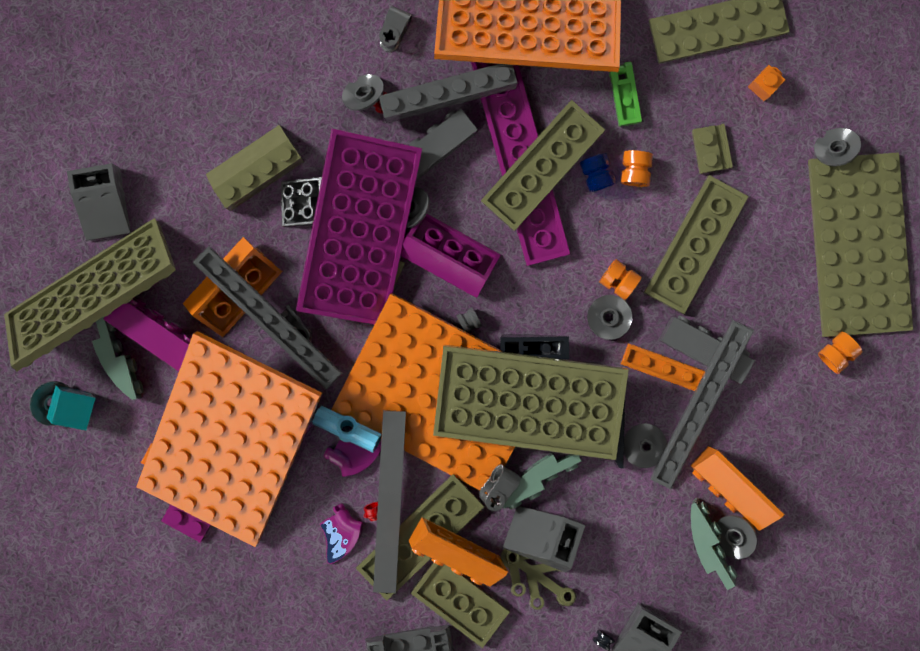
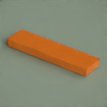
M629 343L620 363L626 367L692 391L696 390L705 373L701 369Z

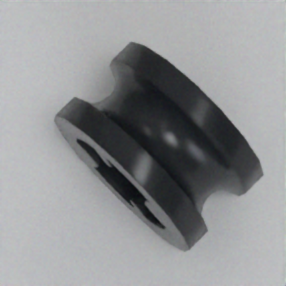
M597 630L598 635L593 637L592 640L603 649L610 651V644H614L615 640L603 631Z

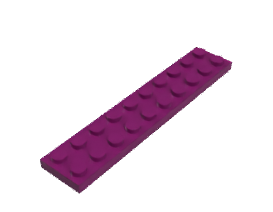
M471 62L473 71L497 65L496 63ZM513 65L517 80L516 89L480 98L502 176L538 138L518 65ZM552 189L516 229L526 267L570 255Z

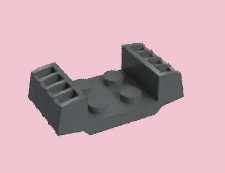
M449 625L431 626L365 639L367 651H453Z

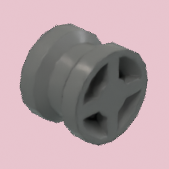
M472 307L466 313L456 315L463 330L467 333H470L474 328L482 327Z

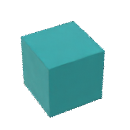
M55 385L47 419L54 425L87 431L95 397L90 392Z

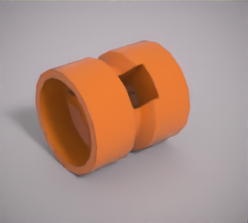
M638 150L624 151L623 165L626 169L621 173L620 183L637 187L650 186L651 173L648 169L652 167L653 154Z
M615 259L603 274L599 283L607 289L613 288L617 296L626 300L642 277L633 270L627 271L626 265Z
M840 332L832 340V345L827 344L818 352L819 358L836 374H840L848 367V361H854L863 353L859 344L845 332Z

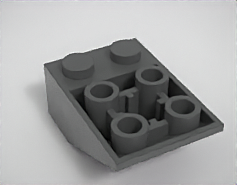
M110 163L67 171L70 193L86 241L131 233L120 167Z
M322 177L281 182L282 226L313 225Z
M518 506L509 527L503 549L566 573L572 569L585 525L565 517Z
M638 603L611 651H672L682 631L674 623Z

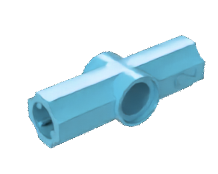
M324 406L318 408L313 419V425L337 435L343 442H351L372 453L376 450L382 437L381 433L357 423L353 417L343 416ZM345 426L353 428L350 432H343L341 430Z

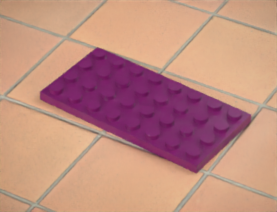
M331 129L296 307L297 311L375 325L389 295L393 293L422 148Z

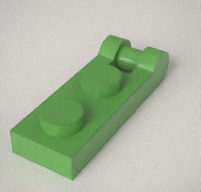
M625 62L620 66L618 72H609L619 127L642 122L632 63ZM625 74L626 79L619 80L618 75Z

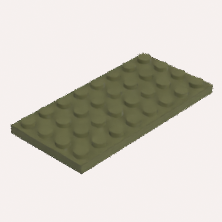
M899 152L858 155L853 161L841 166H828L821 163L817 158L809 159L808 167L822 337L837 336L840 332H845L848 335L913 330Z
M155 218L4 314L10 364L14 370L18 372L22 368L30 366L39 357L50 353L61 343L69 341L75 334L89 328L100 318L108 316L114 309L130 302L133 297L149 290L152 285L161 279L169 277L176 270L161 226Z
M444 345L433 436L616 460L629 369Z

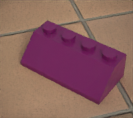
M426 214L424 219L412 227L406 236L400 256L477 298L501 254Z

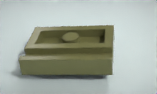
M725 124L692 130L700 174L733 167Z

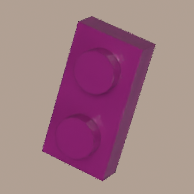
M171 504L161 522L199 543L202 542L211 526Z

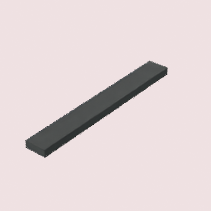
M208 246L194 260L193 263L326 390L342 374L329 359L214 249Z
M732 319L650 477L652 481L669 489L672 488L749 342L754 329Z
M383 410L373 592L396 593L406 411Z

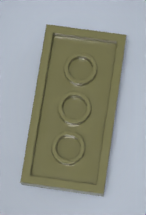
M433 562L411 591L414 597L481 648L485 646L510 613L509 609L464 575L460 576L454 573L451 567L445 564L444 566H439Z

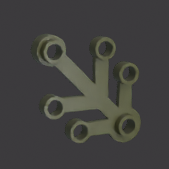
M506 549L502 551L500 558L505 567L509 568L512 581L511 592L514 596L520 597L525 594L526 588L520 582L519 569L526 573L531 598L529 604L532 609L540 610L544 606V600L539 594L537 582L553 592L560 605L570 606L575 602L576 594L571 588H562L542 574L555 570L558 572L563 571L545 564L531 566L524 561L529 558ZM510 553H513L516 556L514 562H511L509 560ZM517 585L521 586L522 592L520 594H517L515 592V587ZM566 592H568L571 596L569 601H566L564 599V594ZM536 598L540 600L539 607H535L533 604Z

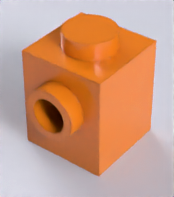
M768 65L748 85V88L761 100L765 101L786 79L782 77V72L778 68Z

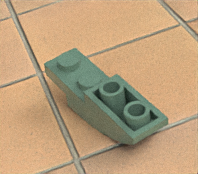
M104 317L96 321L100 339L92 341L99 361L107 375L125 395L132 400L140 399L144 389L142 382L136 378V361L134 358L131 359L130 355L121 356L120 352H123V347L120 340H116L114 333L117 329L103 320Z
M551 453L538 460L520 475L519 486L508 498L503 508L509 507L511 510L522 504L521 501L528 497L530 500L539 497L542 494L541 491L545 489L541 481L544 479L546 482L558 477V472L563 470L569 472L577 468V463L581 462L579 455L569 454L556 460Z
M697 497L691 505V529L697 554L706 573L709 574L716 571L726 589L729 590L736 586L737 573L732 565L728 566L724 559L726 556L721 546H716L720 542V534H722L719 525L715 521H711L708 516L710 511L704 502H700Z

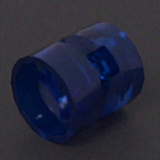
M607 153L595 155L579 163L582 173L589 176L586 184L590 193L617 183L614 172L608 170L610 161Z

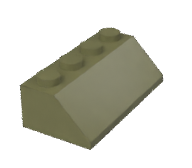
M278 125L208 172L206 176L224 207L232 211L304 163L281 126Z

